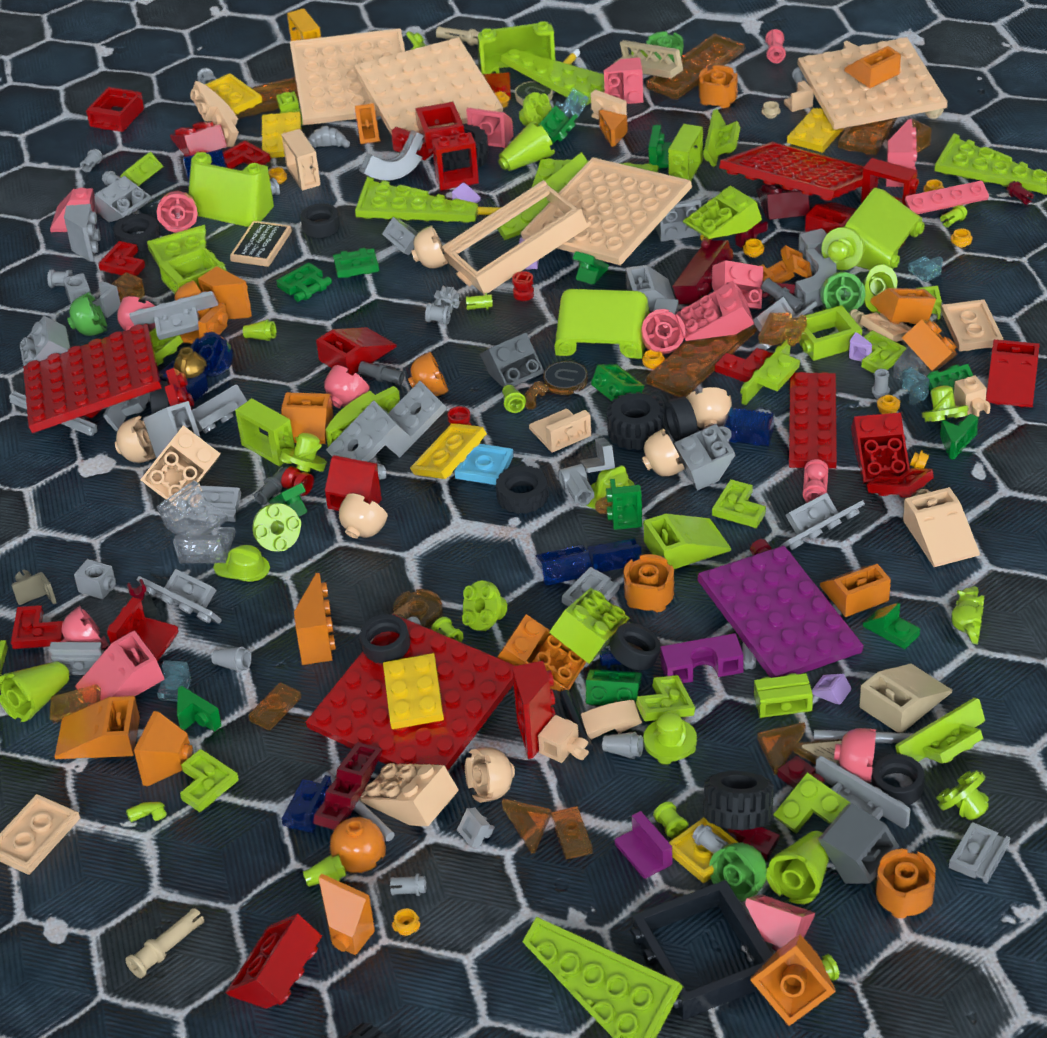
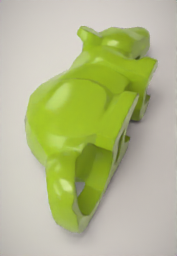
M972 586L964 590H957L959 599L956 601L957 606L952 611L951 621L959 631L968 634L973 644H978L985 595L978 597V587Z

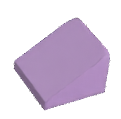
M465 183L460 184L452 191V200L457 198L473 203H478L481 200V197Z
M855 332L850 340L849 358L862 362V359L872 353V344Z
M844 674L823 675L812 689V694L832 703L841 704L851 691V686Z

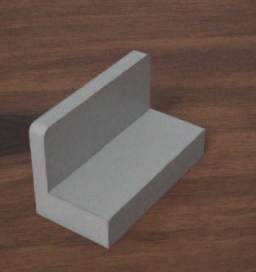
M394 217L382 233V235L407 255H410L411 250L414 249L413 241L418 234L410 225Z
M605 438L595 439L596 458L580 460V464L584 466L587 473L615 468L612 445Z

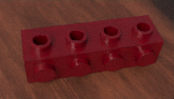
M728 240L712 241L706 249L701 246L673 285L678 304H693L708 295L712 289V266L723 261L733 260V250L730 248Z

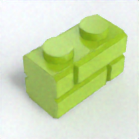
M792 673L782 677H764L754 680V699L760 718L812 711L813 694L806 673Z

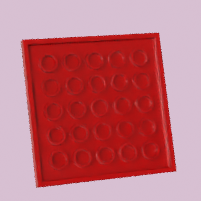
M770 142L722 159L719 168L725 169L728 174L738 175L739 173L745 175L747 179L756 180L758 178L763 180L765 184L782 185L783 189H798L805 195L816 194L820 195V198L823 200H832L862 187L864 166Z
M147 323L144 325H134L129 330L123 332H114L109 337L103 339H94L83 346L71 347L62 354L53 353L47 359L42 361L33 360L23 366L28 425L32 433L162 388Z
M397 616L406 623L410 637L408 652L400 659L433 653L435 655L444 720L392 729L384 666L382 663H375L369 660L362 652L306 720L307 728L352 749L357 742L381 748L382 754L378 761L386 765L390 763L398 765H444L447 771H449L512 688V667L515 665ZM382 632L376 635L370 643L375 646L390 645L400 635L396 632Z

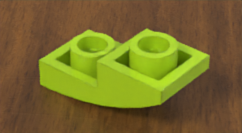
M285 92L276 95L280 113L300 112L301 114L295 92Z

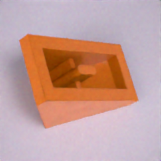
M374 103L355 106L360 144L380 142Z
M599 110V127L611 147L616 146L628 132L627 115Z

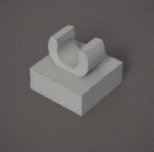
M467 808L457 831L471 847H480L483 839L489 838L495 827L490 826L486 821L487 818L482 816L476 808Z

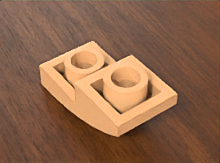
M634 700L603 705L581 714L586 733L590 739L613 729L619 734L642 723Z

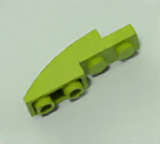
M392 386L376 395L369 391L346 405L335 415L325 430L328 447L373 400L389 413L400 402L399 390Z

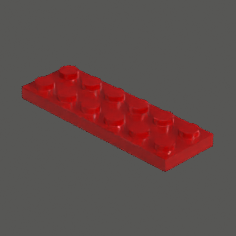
M798 372L790 377L789 468H805L807 462L818 459L824 461L828 468L836 469V373Z

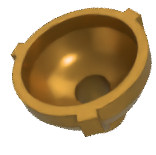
M184 347L180 350L173 368L181 373L183 372L186 378H193L200 375L207 365L206 360L198 353L193 352L192 348Z

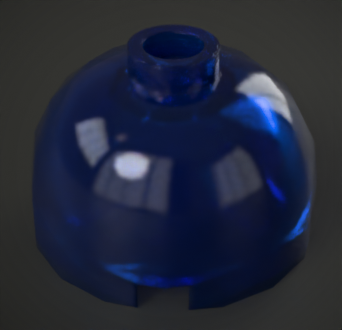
M214 332L204 333L205 336L201 339L197 338L194 340L190 348L206 360L207 366H205L201 375L217 377L229 370L234 357L233 349L224 337Z

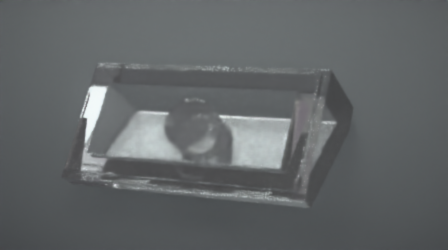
M908 346L894 364L893 377L915 383L927 368V365Z

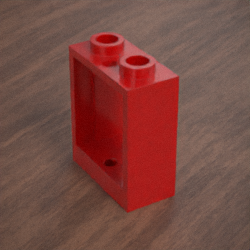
M108 87L86 110L89 126L123 132L144 110L141 92ZM113 106L123 108L122 111L110 110Z
M454 102L415 108L417 127L420 134L424 135L422 140L426 150L433 149L432 139L464 133V125ZM454 123V125L428 129V127Z
M471 132L432 139L435 176L440 191L457 188L462 183L467 185L479 183L476 143ZM469 148L470 167L443 172L442 153Z
M871 158L863 167L861 203H863L874 188H878V177L904 184L903 199L894 198L907 206L905 197L916 194L919 185L917 170Z

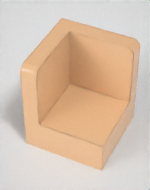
M805 81L798 82L797 92L792 93L791 98L784 99V104L792 112L813 107V89Z

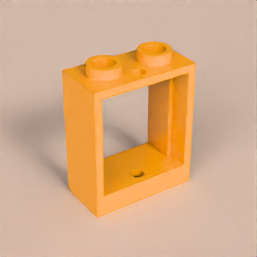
M304 8L287 13L291 41L321 38L320 27Z

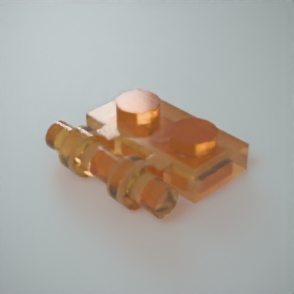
M769 313L758 336L759 344L777 345L781 344L783 339H788V345L795 346L801 340L802 332L807 327V317L800 315L799 318H792L791 313Z

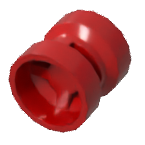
M521 271L512 276L513 296L516 300L527 301L534 297V288L532 286L534 281L533 275L530 272Z
M457 406L448 411L447 416L450 424L471 425V416L468 408Z
M288 467L281 478L283 488L290 489L302 483L306 492L302 493L301 496L307 495L313 487L314 477L307 472L301 473L296 467Z

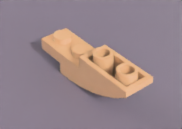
M195 81L190 96L204 121L220 124L227 147H234L239 133L235 127L238 118L220 96L200 81Z

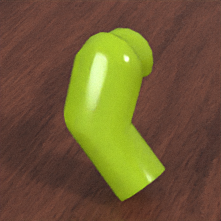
M144 802L126 810L130 822L152 814L155 821L165 818L167 812L162 802Z

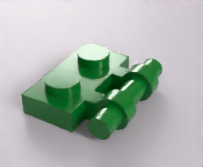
M364 247L359 248V251L347 252V250L340 251L341 254L333 255L338 278H349L355 275L379 272L374 248L365 249Z
M307 263L276 280L277 287L290 296L295 294L294 299L297 302L308 300L312 297V294L317 291L322 292L328 285L332 284L331 278L328 276L323 278L322 270L311 263Z

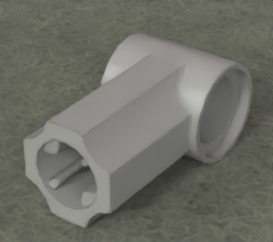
M578 464L558 470L563 490L568 489L575 503L581 506L588 505L594 498V491L587 481L584 466Z

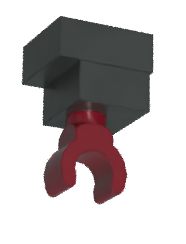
M143 579L139 580L140 586L137 588H132L131 584L128 583L127 588L130 594L125 595L126 603L132 597L141 599L145 617L157 616L151 596L145 595L146 586Z

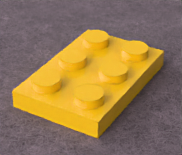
M230 73L205 84L228 104L235 115L248 108H253L262 102L260 94Z
M813 108L787 136V143L823 153L844 128L834 130L823 109Z
M300 112L262 115V150L269 153L270 158L285 157L282 134L301 129Z
M451 423L410 469L414 475L446 479L466 459L467 455L480 444V441L487 433L480 426Z
M434 653L383 662L392 729L444 720Z

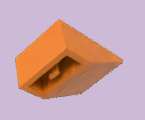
M320 573L315 574L294 611L302 665L332 661L331 650H336L334 635H329V633L334 632L332 618L327 617V615H331L329 599L324 600L325 597H328L326 582L321 583Z
M526 614L497 658L515 666L544 661L546 671L551 670L554 686H551L550 689L560 692L570 690L586 661L550 634L549 629Z
M135 696L108 697L63 717L55 759L134 756L140 720Z

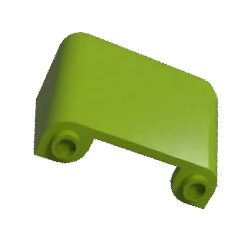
M541 21L537 24L483 29L478 34V66L482 74H492L494 71L499 73V68L509 67L501 62V55L512 49L555 60L554 30L552 25Z
M197 152L191 159L188 192L197 205V216L249 227L253 221L261 222L274 207L268 166L251 163L243 171L210 165L212 162L211 156L205 152Z
M874 188L845 225V227L855 230L861 236L866 247L862 260L856 266L868 270L880 264L887 265L892 269L897 268L900 261L898 249L909 234L912 237L922 234L925 223L922 222V217L885 190Z
M568 289L564 291L560 301L555 355L570 356L574 354L577 342L619 344L621 353L627 358L642 359L645 346L642 340L641 327L643 321L649 315L647 296L639 291Z

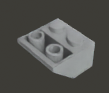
M123 176L95 194V212L108 222L116 221L152 201V197L126 176Z
M701 199L681 201L673 207L655 227L661 242L701 235L683 223L684 219L701 208Z
M91 204L68 205L65 209L64 220L71 250L88 261H94L95 253H98L97 241H100V230L96 229L95 226L97 223L96 212H92Z
M648 265L626 268L627 291L644 293L648 299L649 312L654 311L657 298L675 300L669 279Z
M43 316L39 322L34 324L31 333L24 337L20 343L23 366L30 361H42L53 353L62 354L70 349L66 326L46 316Z
M189 401L164 408L143 418L156 459L183 425L201 438Z
M717 424L674 443L679 455V461L683 463L685 471L697 491L718 482L735 456V452Z

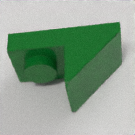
M575 251L573 259L579 262L576 280L592 285L595 284L608 270L609 265L595 259L594 256Z
M969 414L964 421L959 422L958 426L942 420L940 438L950 459L954 460L977 435L978 416Z
M302 483L280 493L269 501L270 504L280 503L289 506L296 512L298 517L307 513V509L299 496L306 492Z
M900 603L878 609L863 623L864 628L904 650L920 636L919 627L899 617Z
M183 686L178 688L177 718L179 727L183 731L195 721L200 726H206L214 732L222 726L216 706Z

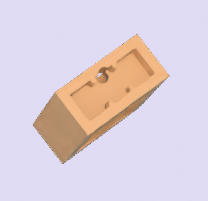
M301 129L283 133L282 141L286 167L301 190L320 186L316 151Z

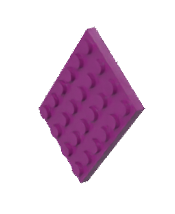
M785 546L698 573V582L771 678L787 676L792 673L802 674L862 653L864 645Z

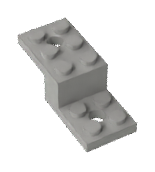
M419 381L389 413L373 400L326 450L331 456L335 455L369 462L386 445L398 457H401L446 411L447 407ZM421 407V410L415 414V411ZM358 444L357 449L352 451L353 447Z

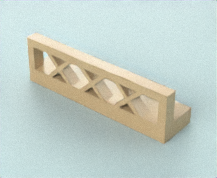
M625 40L620 42L623 55L620 59L640 57L643 74L672 78L683 71L679 49ZM628 47L634 52V55H629ZM644 50L648 57H645L640 51ZM655 52L662 57L661 60L656 57ZM669 54L674 56L675 62L668 57Z

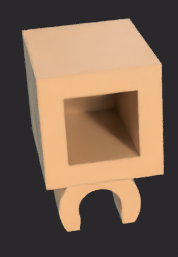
M976 376L955 381V405H968V415L973 414L979 417V412L983 410L989 414L990 403L986 401L987 388Z
M555 715L538 735L539 753L560 763L570 753L580 760H584L589 754V751L584 749L588 745V741L578 737V724L573 723L571 720Z

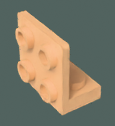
M564 409L529 424V429L553 453L590 437L591 418L586 410L573 415L568 409Z

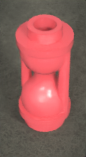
M777 29L770 30L766 34V43L769 46L767 58L772 63H780L786 56V51L782 46L784 34Z
M810 460L805 465L803 498L806 503L827 493L828 465L822 460Z

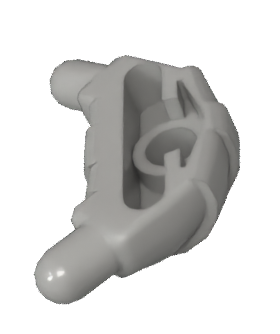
M323 126L321 129L314 130V133L307 139L313 148L336 145L348 148L350 146V142L338 129L329 128V126Z

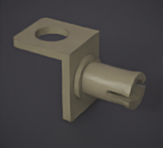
M22 570L24 576L20 571L16 574L15 579L17 582L11 586L19 605L43 595H47L52 604L57 603L51 584L43 572L31 576L29 571Z

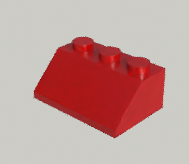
M544 661L512 667L516 720L528 759L534 758L539 752L538 735L556 715L554 707H551V705L555 704L554 693L550 689L551 686H554L551 670L546 671Z
M299 914L268 926L226 993L233 998L265 1009L277 1004H283L291 994L289 989L292 984L303 975L305 971L303 966L317 952L318 947L316 945L322 935Z

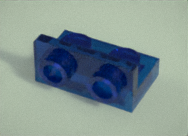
M635 538L587 547L592 568L599 572L624 568L630 560L633 559V562L639 560L642 555L641 546L636 543Z
M583 545L535 555L536 563L542 570L545 585L578 579L591 567L589 552Z
M325 775L321 783L302 779L281 818L283 826L313 833L317 826L314 824V814L325 801L326 790L332 784L331 776Z

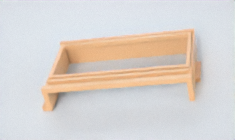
M543 180L443 245L442 249L449 264L458 271L456 273L457 277L467 286L473 285L485 295V293H489L512 278L515 273L521 272L589 227L591 223L583 216L580 208H576ZM545 197L565 213L479 271L472 268L458 255Z

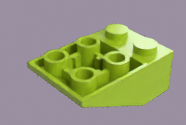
M729 186L684 219L683 223L704 237L712 239L747 232L759 223L762 218L757 202L754 199Z
M663 514L643 521L644 543L653 555L664 557L670 566L672 565L674 569L731 551V547L710 518Z
M589 588L564 610L549 633L590 664L609 644L618 627L626 624L630 618L625 615L623 609L607 601L601 592Z

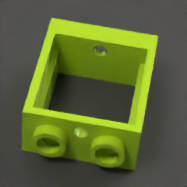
M683 124L668 149L670 176L687 180L693 179L703 161V127Z
M204 246L159 263L162 281L174 294L179 287L192 280L200 289L198 278L216 266L226 271L223 262H219L214 253L209 252ZM203 267L207 269L185 279L181 277Z
M842 305L795 318L794 328L792 329L794 340L799 342L803 351L813 361L849 351L850 340L855 332L862 336V328ZM832 327L839 331L838 333L817 339L812 334Z
M251 398L235 410L241 444L280 467L284 464V462L279 460L282 449H295L290 419ZM259 427L267 431L268 436L262 434L259 430Z

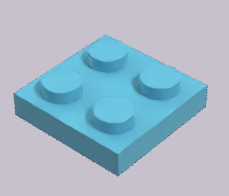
M479 444L457 466L455 479L496 485V479L499 478V474L508 469L514 456L513 449Z

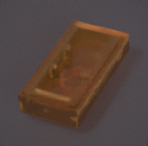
M280 682L248 715L249 721L270 731L301 699V692Z
M95 684L51 697L50 720L54 723L60 722L63 717L99 702L101 688Z
M578 806L551 812V818L565 859L593 853Z

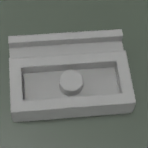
M194 485L190 512L188 511L189 519L236 522L235 516L238 512L242 493L240 488Z
M590 567L562 595V603L570 606L589 588L601 592L605 599L609 601L619 590L620 583H614L610 577Z
M51 642L49 651L52 653V662L58 661L64 664L69 670V675H85L104 653L101 650V642Z
M972 822L949 861V868L972 878L977 876L984 879L983 882L988 883L1009 846L1010 837H1001L998 835V832Z

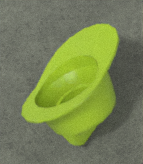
M880 264L874 266L863 281L866 294L864 302L872 313L877 312L880 314L877 308L870 303L871 298L887 288H897L898 280L896 274L887 265Z
M619 466L613 469L602 470L597 477V481L590 485L594 491V498L586 506L592 509H606L607 506H611V502L607 503L606 488H610V479H615L616 487L633 486L634 483L628 478L626 468Z
M240 545L219 557L215 561L213 568L218 576L252 582L263 579L269 573L270 565L256 547Z

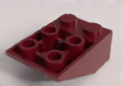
M763 184L762 188L756 189L764 215L769 220L806 216L810 211L809 195L802 194L801 190L783 189L782 186Z

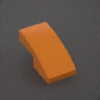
M785 245L781 250V256L786 267L803 277H812L810 262L803 259L801 252Z
M783 260L769 268H766L763 264L760 265L763 267V281L770 278L775 283H783L795 277L794 272L786 267Z

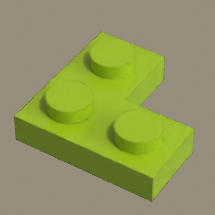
M873 330L864 336L872 344V353L862 359L861 367L872 373L878 369L888 370L907 356V347Z
M730 479L712 508V516L757 528L766 514V506L748 501L753 493V485Z
M678 675L655 677L652 686L656 695L637 696L636 706L644 721H656L665 713H675L680 717L694 716L695 706Z
M200 749L181 764L183 772L195 779L193 783L180 792L181 799L201 812L239 780L238 774Z
M807 773L773 816L797 834L813 813L831 824L850 802Z

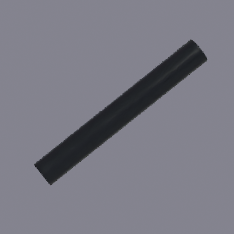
M563 690L560 693V697L568 716L573 723L578 724V737L588 741V745L584 749L590 752L593 750V745L586 733L585 726L570 691Z

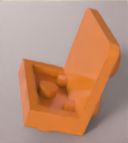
M218 303V306L209 310L198 321L199 330L181 334L180 337L183 343L209 346L227 328L228 314L226 313L225 304Z

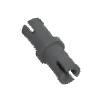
M770 278L763 282L761 290L774 297L775 301L784 297L794 313H797L802 308L804 302L789 293V289L786 287L782 288Z
M361 361L358 368L359 375L376 378V381L379 382L384 380L401 385L404 380V371L390 369L383 364L378 366Z
M280 467L272 477H268L265 480L264 485L254 494V498L259 504L263 503L265 505L273 495L278 494L282 490L281 478L287 467Z

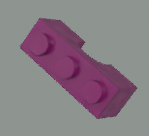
M736 633L660 646L661 667L664 676L678 675L682 683L693 682V668L699 665L713 667L718 677L743 673L744 655Z

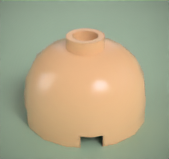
M431 225L418 232L413 241L414 250H411L415 261H420L423 266L431 269L449 264L445 254H443V245L433 226Z
M702 388V393L696 394L694 391L686 397L694 410L697 427L706 429L715 424L720 427L728 421L732 410L731 396H727V391L724 389Z
M141 416L122 423L116 435L115 448L117 452L134 463H142L156 458L144 421L140 420Z
M664 429L654 433L647 439L644 445L645 456L642 457L647 470L653 469L660 476H672L685 470L683 463H680L678 460L679 455Z
M352 493L347 494L339 509V519L342 526L346 529L345 533L355 539L358 537H373L385 525L388 515L377 503L372 501L371 504L363 501L364 496Z
M493 747L470 750L469 753H472V756L466 758L465 776L468 788H474L478 794L472 795L473 798L480 803L493 801L504 796L510 789L515 775L513 764L510 763L503 752Z

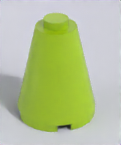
M536 121L530 122L499 154L500 159L498 162L502 169L512 171L554 155L555 150L551 151L550 146L553 143L549 135L541 125L538 127L534 125L537 123Z
M54 661L0 676V703L3 709L13 719L19 717L22 719L20 722H26L69 682V670L64 664Z
M812 831L775 855L769 862L767 881L776 894L779 896L783 894L789 897V902L806 904L813 901L820 892L829 861V856L818 840L823 834L822 832Z

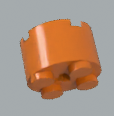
M715 65L713 69L707 70L705 68L699 73V98L701 104L727 108L730 106V103L736 100L738 94V74L733 72V68Z
M645 554L641 555L639 560L633 562L632 559L625 565L624 594L627 605L630 608L653 610L655 612H662L666 609V605L674 597V568L667 563L664 557Z
M896 849L885 854L877 870L876 896L879 903L886 910L890 911L894 917L899 919L917 915L929 908L933 903L935 888V866L925 854L918 851L917 854L908 853V849Z

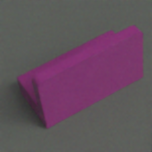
M642 811L632 815V830L616 838L615 845L640 875L646 879L672 865V846Z

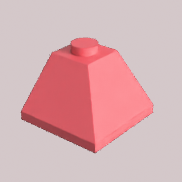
M475 108L466 109L468 125L478 126L485 131L488 146L507 147L513 137V123L506 113Z
M93 188L73 189L57 206L50 227L51 232H67L64 214L68 205L91 204L92 212H95Z
M763 894L749 897L745 902L765 942L772 944V949L776 951L799 934L804 938L815 915V912Z

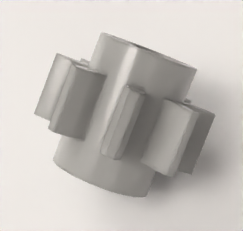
M442 286L441 291L436 290L434 305L439 307L450 305L452 313L454 308L459 307L460 301L458 299L461 294L457 293L454 287Z

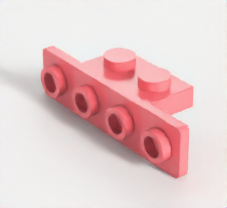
M977 181L909 195L905 197V202L909 209L916 214L988 200L989 194L983 181Z

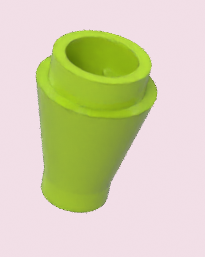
M268 319L243 326L244 338L270 341L276 337V325Z
M506 385L502 389L505 409L512 413L521 412L526 404L524 395L516 390L513 385Z
M332 854L308 870L303 871L308 887L320 884L319 876L321 874L337 881H341L342 877L347 876L340 856L336 855L333 857Z

